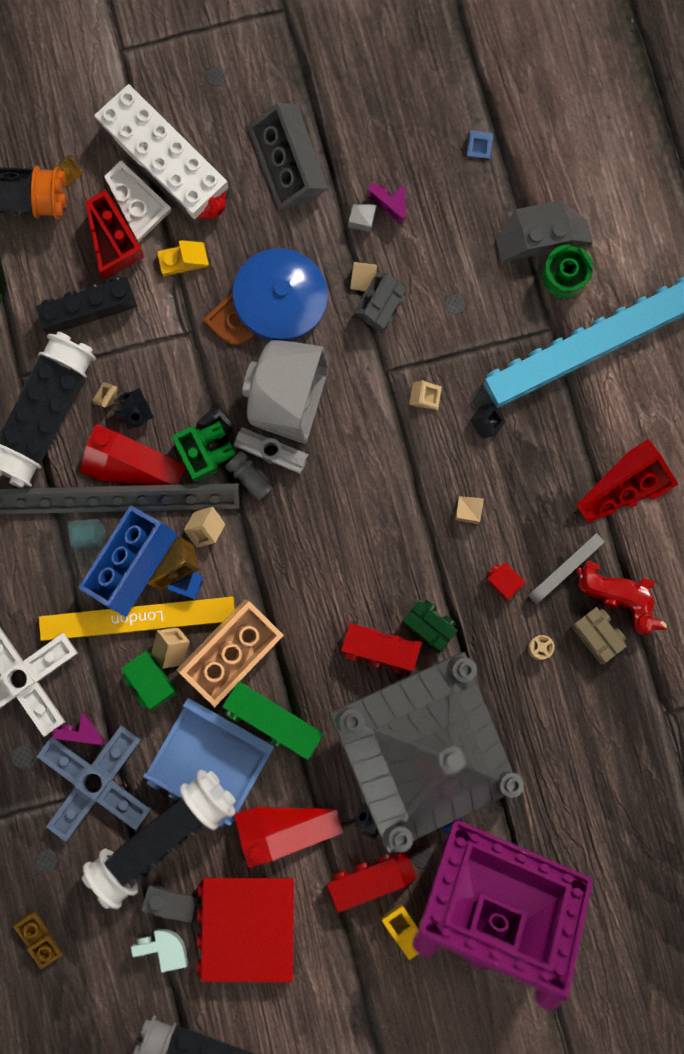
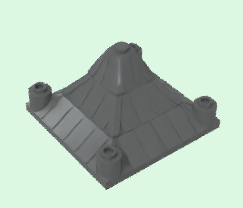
M465 652L458 653L329 713L387 853L393 851L404 852L411 847L415 839L504 796L515 798L523 791V779L512 771L481 692L474 678L477 672L476 664L472 659L467 658Z

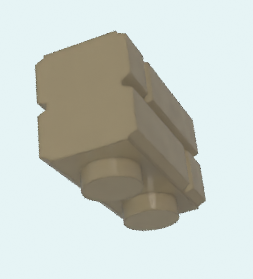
M596 607L571 625V627L600 665H602L622 651L627 645L624 643L626 640L624 634L618 628L614 630L610 625L611 618L603 609L599 611Z

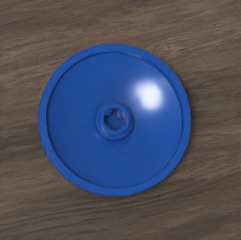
M275 248L255 254L242 265L233 285V304L240 321L252 333L270 341H292L307 335L318 325L327 305V285L319 268L303 254L289 249Z

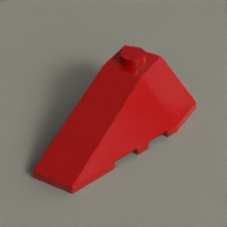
M256 806L234 814L248 868L276 860L343 833L336 808L301 809Z

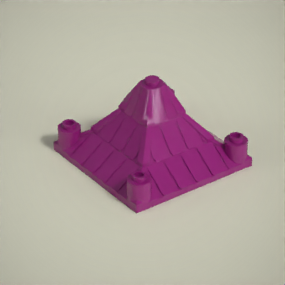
M454 820L442 846L443 855L420 927L412 940L413 948L420 955L428 957L434 955L440 946L465 957L475 967L495 970L529 986H534L537 989L535 992L537 1004L545 1010H555L561 1002L565 1003L569 997L593 878L462 821Z

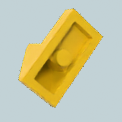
M181 240L179 241V247L157 251L163 276L209 266L205 246L201 242Z

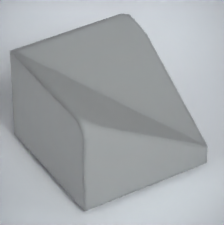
M353 204L348 227L371 232L376 205Z

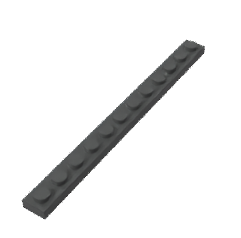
M238 483L0 489V514L127 511L130 505L140 511L201 510L212 506L214 509H239L240 507Z

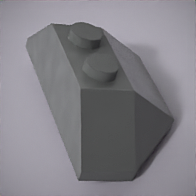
M562 200L515 209L496 239L501 263L551 253L555 248L565 244L574 247L593 244L588 221Z

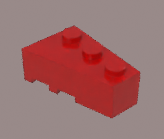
M106 190L85 201L98 267L103 281L145 258L141 247Z
M349 623L341 653L345 654V659L358 662L359 658L369 661L368 666L378 669L387 666L392 668V673L405 676L406 673L411 674L414 671L422 642L415 640L411 642L401 639L400 636H391L378 630Z
M407 850L393 855L391 852L377 858L378 861L369 864V861L355 866V871L347 873V870H343L332 875L334 879L327 883L337 911H344L404 888L416 879L417 874Z

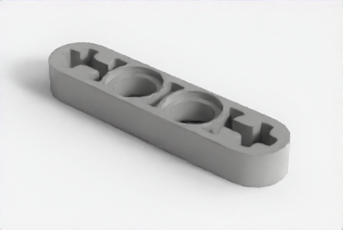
M597 533L592 536L528 595L531 600L538 604L605 541Z

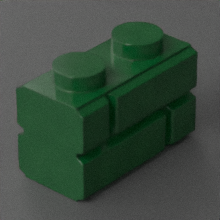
M419 600L403 619L401 625L439 654L458 631L455 628L456 623L446 615L443 618L435 612L437 607L430 601L425 600V602Z

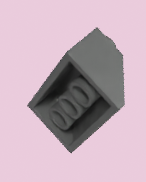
M277 102L248 126L279 210H285L311 201L329 189L297 104Z

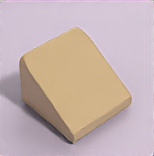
M354 262L350 290L366 292L377 272V265Z
M426 381L414 382L409 404L415 407L438 410L442 387Z

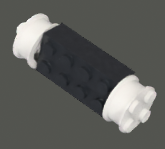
M59 331L56 335H47L49 342L44 351L38 353L39 358L0 433V477L3 475L9 478V483L20 489L24 485L32 487L30 480L36 469H41L42 466L40 464L83 379L87 378L85 372L90 362L96 360V357L91 353L93 350L91 347L83 343L77 345L70 341L71 338L68 335Z
M199 770L196 779L189 784H182L180 786L182 797L115 852L103 849L99 853V858L93 863L87 862L84 864L82 881L88 888L94 891L104 908L118 909L122 906V900L128 895H136L138 893L137 881L150 869L149 866L153 869L160 864L164 857L169 854L168 850L171 853L176 851L188 838L187 835L193 837L204 825L212 830H216L219 827V821L227 815L233 816L235 814L233 806L236 802L235 798L229 791H224L219 784L218 777L212 771L207 773Z

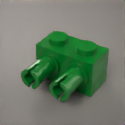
M220 421L201 431L191 426L172 436L195 482H199L217 473L218 464L236 456L230 442L212 452L206 448L207 443L226 435Z

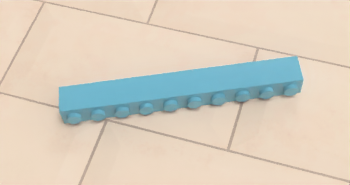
M684 277L675 281V285L670 288L664 286L654 292L655 295L648 299L646 296L633 302L634 306L628 309L624 306L615 310L612 313L613 316L607 319L601 317L591 323L592 326L585 330L583 327L576 329L571 333V337L565 340L562 337L550 343L551 347L545 350L538 348L529 353L528 358L522 361L518 358L510 362L508 368L502 371L499 369L491 371L486 375L487 378L483 385L492 402L498 409L683 317Z

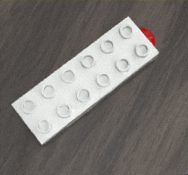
M129 84L94 115L99 130L195 226L203 219H216L226 209V197L230 195L227 180Z

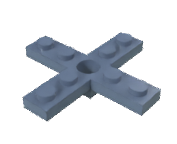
M121 725L91 765L59 740L51 737L37 757L73 783L75 788L46 828L67 842L94 804L98 802L134 830H137L152 809L112 780L139 745L141 739ZM91 774L98 775L102 780V787L95 793L88 791L85 786V780Z

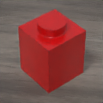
M506 562L501 566L496 563L487 572L490 577L486 582L505 601L526 583Z

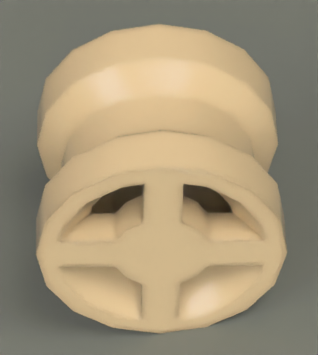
M545 635L533 638L528 644L529 655L535 660L549 658L554 652L552 639Z

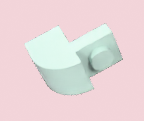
M156 929L154 931L155 940H152L151 936L136 939L137 943L131 946L133 957L158 952L161 972L184 968L189 964L183 940L177 933L169 929Z

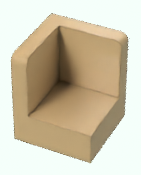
M212 506L195 511L184 531L196 548L216 543L225 523Z
M178 627L157 630L151 654L162 669L180 666L185 661L190 641Z

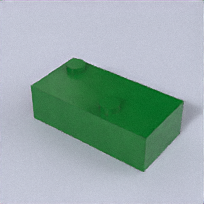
M239 681L223 705V708L227 709L225 715L237 722L240 718L269 735L268 741L279 748L285 745L309 760L324 735L319 730Z

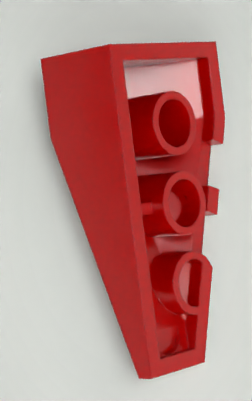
M96 424L85 448L80 473L101 482L179 485L187 467L185 464L124 435Z
M648 438L628 451L576 506L586 521L591 522L613 514L618 508L623 506L633 507L640 500L646 498L650 500L656 499L677 486L678 482L661 454Z

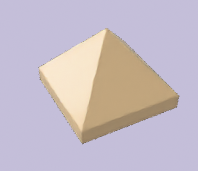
M104 382L94 396L92 403L104 408L115 404L117 387Z

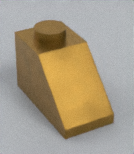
M181 537L176 538L147 584L162 591L168 587V584L172 585L200 570L194 545Z

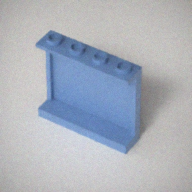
M187 698L182 712L143 777L148 779L146 784L157 790L161 787L168 790V796L177 801L182 797L180 791L182 784H189L196 779L199 770L207 773L212 771L218 777L219 784L224 791H229L235 798L236 802L233 806L236 813L240 810L275 746L194 700ZM235 815L224 817L218 822L219 826L224 827L225 824L230 826L235 819Z

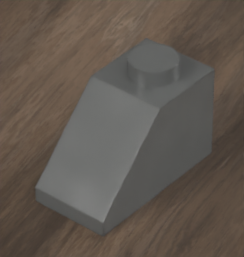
M151 884L148 887L141 911L167 919L192 923L199 898Z

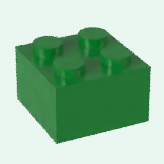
M147 651L121 668L124 672L121 676L129 688L136 689L138 695L135 697L143 708L155 711L179 694L152 654Z

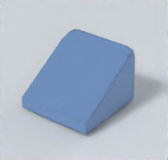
M470 130L467 156L490 159L493 133Z

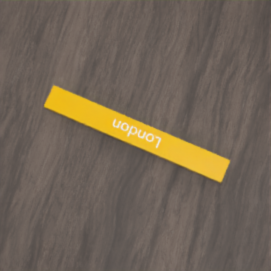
M234 597L136 606L131 608L126 617L112 609L39 616L41 641H51L62 633H65L67 638L70 639L222 623L235 610Z

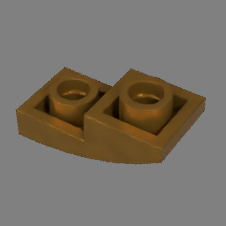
M35 909L13 924L14 929L27 945V951L41 970L62 956V952Z

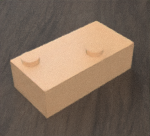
M244 599L176 670L215 707L284 635L250 601Z

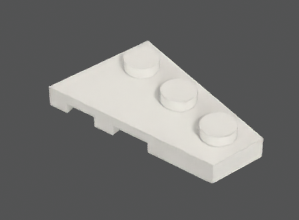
M120 161L104 176L138 243L172 211L171 207L124 162Z

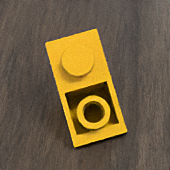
M399 904L382 916L381 920L407 958L411 960L419 954L412 945V940L418 931V927L404 906Z

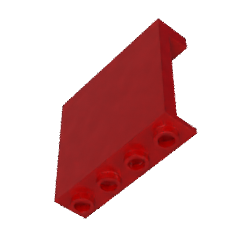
M205 876L203 882H199L198 897H203V908H198V923H202V933H198L197 949H202V959H197V975H201V982H293L294 877L233 878Z

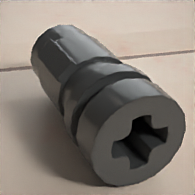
M242 451L225 468L230 473L233 472V477L235 479L238 478L243 486L258 501H261L273 488L267 482L269 479L260 469L256 470L252 466L253 462L251 460L248 461L247 455Z

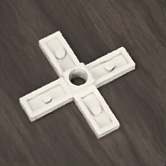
M0 628V709L17 697L44 737L66 722L39 684L41 679L78 654L65 633H62L23 661ZM17 670L24 671L27 676V682L22 688H16L11 681L13 673Z

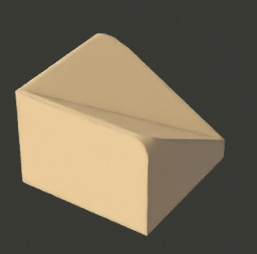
M459 496L455 520L479 524L484 499Z

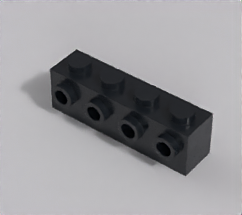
M115 277L107 284H93L88 286L85 291L78 293L76 291L68 292L63 298L57 300L46 299L41 302V305L36 306L42 328L48 335L138 306L128 278Z

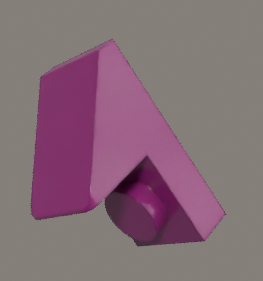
M373 182L367 188V197L398 224L403 226L406 219L404 184L391 197L386 187L383 185L378 186Z
M85 712L81 714L79 732L76 731V726L61 725V729H54L53 739L105 745L106 743L105 738Z

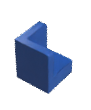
M193 573L172 585L168 584L167 590L191 600H197L204 577Z

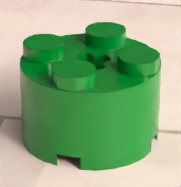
M565 244L555 248L548 256L542 269V281L545 288L557 299H568L579 295L586 288L592 276V259L580 247L577 248Z

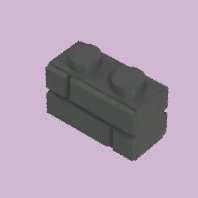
M376 272L354 314L361 320H364L370 327L384 329L391 323L395 308L403 302V294L406 287L397 282L390 274Z

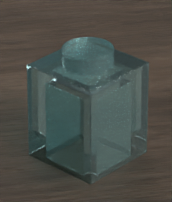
M98 519L68 522L70 546L73 549L103 546L102 539H106L105 525H101Z

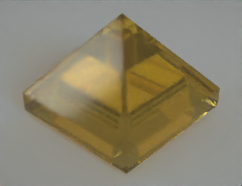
M71 155L56 165L60 167L61 171L66 173L65 188L84 174Z

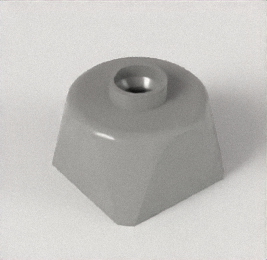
M272 340L266 344L258 362L252 361L250 363L243 384V396L248 397L247 419L250 424L306 444L328 374L329 364L324 347L280 340Z

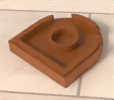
M233 292L203 319V322L223 342L230 345L246 344L256 336L244 326L237 316L233 304Z

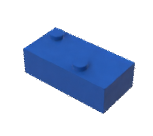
M130 505L78 588L126 617L178 533Z

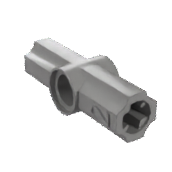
M241 427L234 443V447L262 458L267 463H274L298 474H301L308 458V454L284 445L274 438H267ZM268 446H275L278 449L274 456H268L264 451Z

